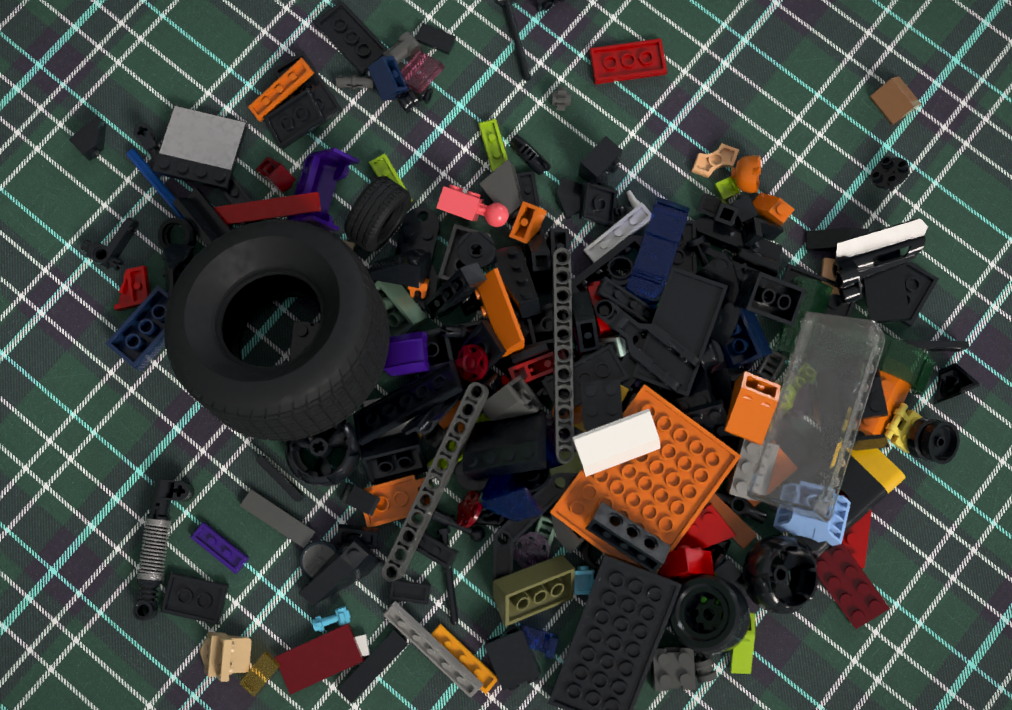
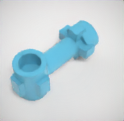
M346 606L335 609L334 615L321 618L320 615L316 616L312 620L314 630L321 632L325 630L324 626L338 622L339 626L351 622L349 609L347 610Z

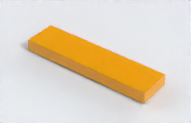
M440 623L431 635L483 683L480 690L487 694L498 681L497 676Z

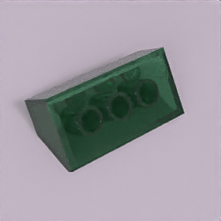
M799 275L794 279L793 284L806 289L794 325L781 324L774 350L812 361L833 288L818 280Z

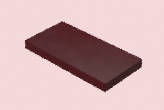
M349 623L275 657L290 695L364 661Z

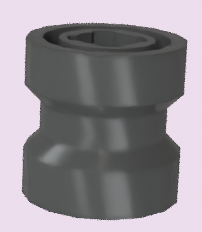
M711 657L694 661L698 683L709 682L717 678L716 671L712 668L713 661Z

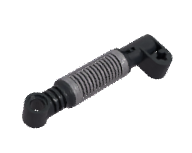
M154 479L149 514L146 515L144 523L147 525L144 528L147 529L143 530L146 532L143 534L146 536L143 537L145 540L142 541L145 544H142L144 547L141 548L144 551H141L142 554L140 555L143 558L139 559L142 562H139L141 565L138 567L141 569H138L139 572L137 573V582L141 589H138L140 594H137V597L139 599L136 600L132 609L133 616L137 620H150L158 613V605L155 598H158L156 593L159 590H156V588H159L164 578V573L158 571H164L162 568L165 567L162 564H165L163 560H166L163 558L166 557L164 553H167L164 551L167 550L165 546H168V544H165L168 543L166 539H169L166 536L170 535L167 532H170L168 529L171 528V517L169 516L171 501L187 502L191 500L195 492L190 483ZM173 486L174 489H185V493L180 494L173 492ZM144 605H147L149 608L147 615H144L142 612Z

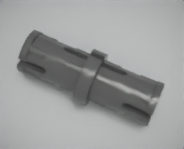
M357 75L349 77L336 76V87L353 88V90L358 88L374 89V81L371 77H357Z

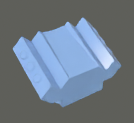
M801 481L799 485L793 483L786 484L782 488L773 526L779 532L788 531L793 536L807 537L816 540L818 543L827 541L831 546L842 544L851 502L844 496L837 495L836 489Z

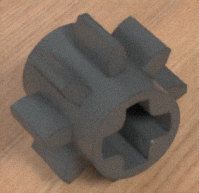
M558 87L557 91H553L552 105L556 106V110L565 111V107L571 104V92H567V87Z

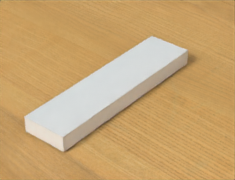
M641 202L587 246L584 252L593 263L596 262L629 235L636 233L654 218L653 214Z

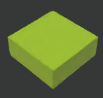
M731 176L714 184L719 197L723 200H727L740 193Z

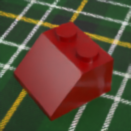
M689 545L678 546L677 550L669 552L659 574L681 583L697 575H714L711 551L702 550V547L690 548Z

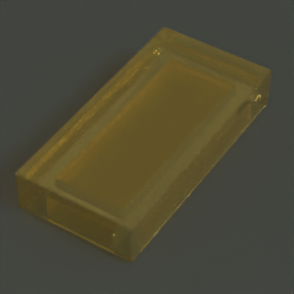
M266 651L239 684L255 697L281 664Z

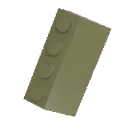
M559 555L494 580L493 598L504 626L506 627L573 599L575 567L563 555Z

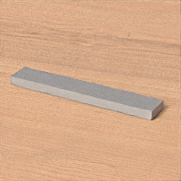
M396 601L386 610L383 616L470 698L483 686V683Z

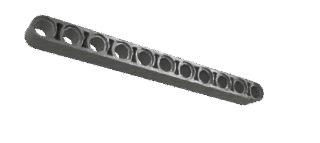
M558 248L552 257L554 456L557 462L566 464L574 457V442L572 438L574 437L571 254L566 248ZM563 255L566 261L559 262L556 256ZM564 274L567 280L561 282L557 279L556 275ZM564 293L567 300L560 301L557 298V294ZM564 312L567 315V319H558L557 313ZM560 331L565 332L567 339H559L557 333ZM565 351L568 358L565 360L560 359L558 352ZM565 370L568 373V378L565 380L560 379L558 371ZM558 391H567L568 398L561 399L558 396ZM559 410H566L569 414L568 419H561L558 414ZM561 429L568 431V439L564 440L559 437ZM561 449H566L569 452L567 460L560 458L559 451Z
M473 382L468 386L383 566L382 576L386 581H395L405 575L489 396V389L485 384ZM480 386L482 393L476 397L475 389ZM471 404L473 406V412L472 414L468 415L466 412V408L468 405ZM461 422L465 426L462 433L458 431V425ZM451 441L456 443L454 451L450 450L449 447ZM444 458L448 463L445 469L441 466V461ZM435 476L439 479L437 487L433 485V478ZM426 495H429L431 499L429 505L424 501ZM418 512L422 515V521L420 523L416 520V514ZM409 530L414 535L412 541L407 536ZM400 549H403L405 552L404 558H401L399 555ZM392 567L397 571L396 576L391 574Z

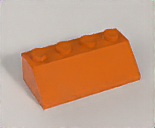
M495 268L485 275L487 280L474 293L477 300L481 299L483 306H480L483 317L488 318L491 328L507 351L502 356L503 358L523 351L525 339L499 270Z
M888 356L883 359L879 368L888 416L850 422L866 436L885 434V428L888 423H891L895 409L899 408L901 403H904L916 378L904 364Z

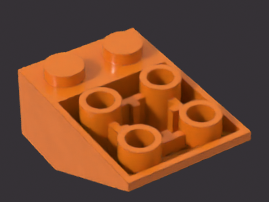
M744 371L734 383L724 431L762 445L779 400L781 385Z

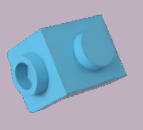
M577 566L574 577V595L590 593L594 582V570H589V566Z

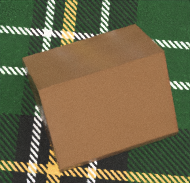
M899 76L888 80L869 97L891 125H894L922 105Z

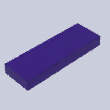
M202 522L190 537L235 574L240 571L249 559L247 555L206 522Z

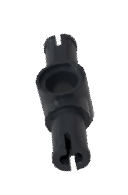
M716 490L715 494L733 512L744 518L747 516L760 524L764 523V517L767 516L766 512L753 507L745 498ZM736 500L741 503L739 511H736L733 507V503Z

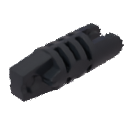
M515 135L511 139L509 145L537 175H542L544 171L546 172L551 169V165L537 150H534L527 141L519 135Z

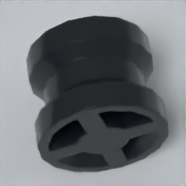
M411 90L405 96L398 97L399 103L406 113L411 112L412 108L420 106L418 99Z

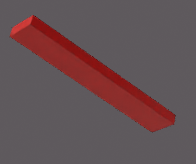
M318 192L214 207L227 225L321 212Z

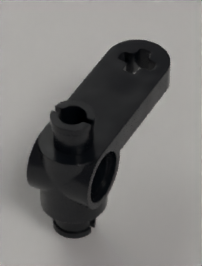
M129 217L123 222L108 246L98 241L92 243L90 240H85L83 243L87 247L82 244L81 250L87 252L86 256L106 269L112 267L118 271L121 267L117 264L123 265V260L119 259V256L135 234L139 223ZM107 253L106 257L101 260L102 254Z

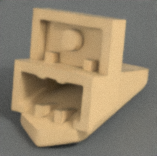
M208 632L199 650L203 665L205 666L204 673L208 677H217L220 682L229 681V675H232V673L248 672L251 639L241 636H228L226 633Z

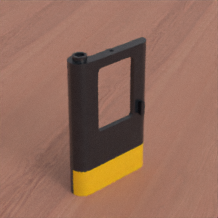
M849 422L850 431L858 430L853 424ZM824 442L797 466L798 469L765 498V504L776 514L783 485L790 483L799 485L801 481L809 482L818 473L823 472L851 502L844 530L845 533L905 479V475L878 448L856 451L830 446ZM797 536L816 557H819L831 546L827 541L818 543L816 540Z

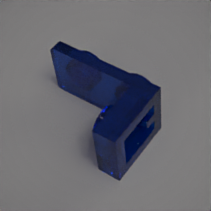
M523 624L519 625V627H524L532 649L545 652L546 658H554L558 634Z

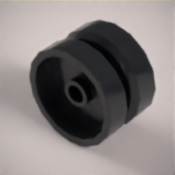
M924 417L912 424L907 437L908 450L914 458L937 464L950 462L955 457L960 442L959 432L954 424Z

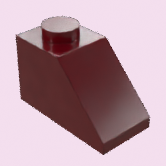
M269 157L255 169L264 179L283 193L289 190L296 180L282 164Z

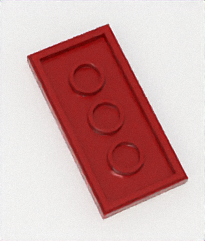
M661 38L589 48L595 85L667 75Z

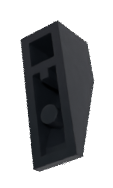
M839 228L806 231V250L835 252L836 242L869 233V229Z

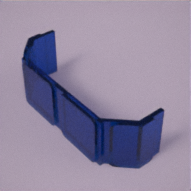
M658 196L625 288L653 308L657 306L667 281L690 210L689 207Z

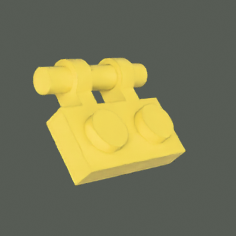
M901 403L899 408L895 409L891 423L887 424L885 435L888 440H891L890 443L903 452L910 453L907 445L908 432L912 424L923 417L914 410H908L906 413L908 405Z

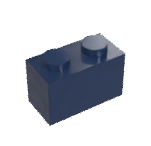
M383 56L367 67L382 101L394 100L409 90L394 56Z

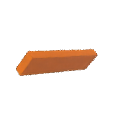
M300 58L253 101L248 108L257 120L262 122L264 120L263 117L274 111L314 74V71L303 58Z

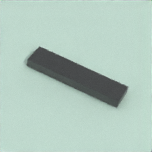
M250 489L240 504L242 508L302 548L309 544L316 531L253 489Z

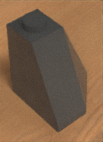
M519 375L487 399L482 412L491 421L533 414L544 405L522 376Z

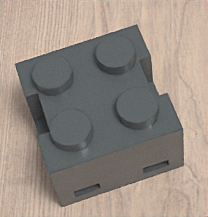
M686 646L657 647L651 663L652 689L655 691H669V689L677 688L696 690L694 651Z

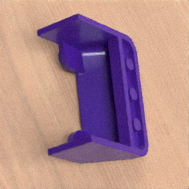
M336 148L310 153L304 161L294 195L318 192L321 212L288 216L287 220L308 223L328 232L339 231L340 227L333 224L332 216L327 213L337 181L346 178L349 173V165L359 164L360 160Z

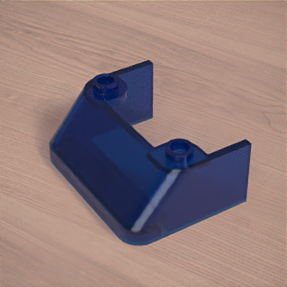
M546 439V463L549 469L563 464L556 461L554 447ZM514 474L489 477L478 499L483 508L514 522H520L543 512L526 487H517L514 481Z

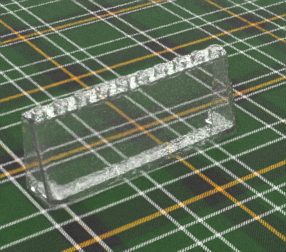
M806 311L805 317L801 321L799 336L795 339L794 351L789 357L788 370L783 376V385L780 389L775 412L767 430L764 444L760 447L758 462L753 468L752 481L747 487V496L749 498L821 521L828 522L831 519L885 343L884 332L876 321Z

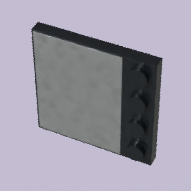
M174 105L152 170L153 173L228 191L247 130V122Z

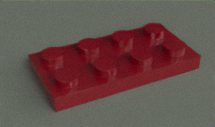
M843 542L840 545L829 547L819 557L815 556L817 575L855 629L890 609V606Z

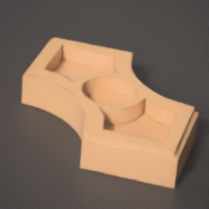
M722 143L719 149L713 153H698L691 172L709 178L711 173L718 168H732L739 149Z

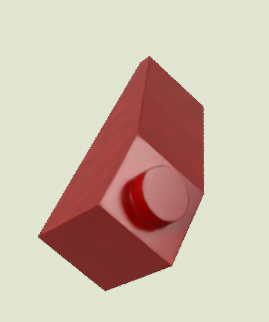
M553 351L508 368L512 380L521 375L525 382L529 384L543 378L545 375L553 374ZM564 351L558 352L560 359H567Z

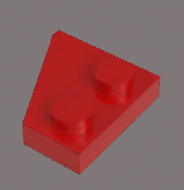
M146 266L126 269L123 277L124 281L119 290L121 295L118 304L114 305V310L120 311L138 307L148 297L150 285Z

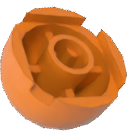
M757 155L745 156L737 162L736 168L732 167L731 179H735V184L741 191L758 193L761 157Z

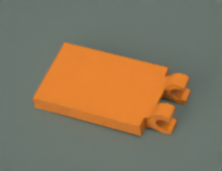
M411 475L364 488L363 490L381 498L372 516L364 513L367 527H376L406 518L425 478L416 480V476ZM430 497L424 498V501L427 505H429L431 499Z

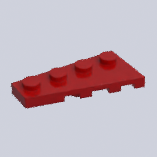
M836 490L837 495H842L848 499L841 490ZM872 509L846 531L842 542L861 568H865Z
M710 503L703 508L674 550H677V547L682 545H689L690 548L702 547L704 549L736 536V533L713 504Z

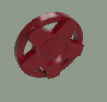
M469 344L462 347L455 364L464 380L470 382L478 381L487 372L488 358L482 347Z
M469 491L462 502L458 504L457 524L468 528L475 523L482 509L483 501L480 493Z

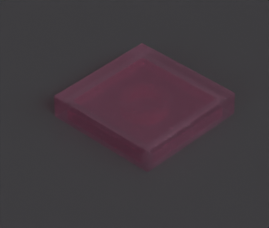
M419 51L403 67L401 73L407 87L421 94L445 67L442 62Z

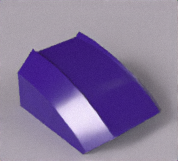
M420 331L390 337L384 370L390 376L431 371L428 358L427 333Z

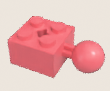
M451 184L449 187L443 186L437 209L471 221H477L479 215H481L493 227H501L507 222L509 212L503 204L492 203L487 206L483 204L484 200L480 199V194L472 191H467L466 194L462 192L463 188Z

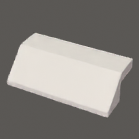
M649 408L572 437L585 477L660 449L659 436Z

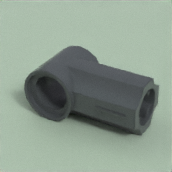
M405 32L400 36L398 42L384 52L383 55L394 56L397 64H399L406 57L416 55L422 46L410 32Z

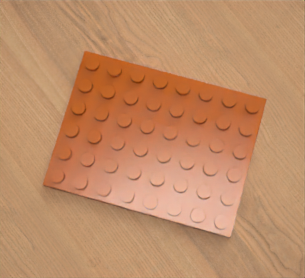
M645 384L624 410L623 418L649 408L659 436L660 449L585 477L583 469H581L550 511L552 515L601 552L640 567L643 566L585 529L592 514L601 502L671 546L669 550L671 552L741 457L740 454Z

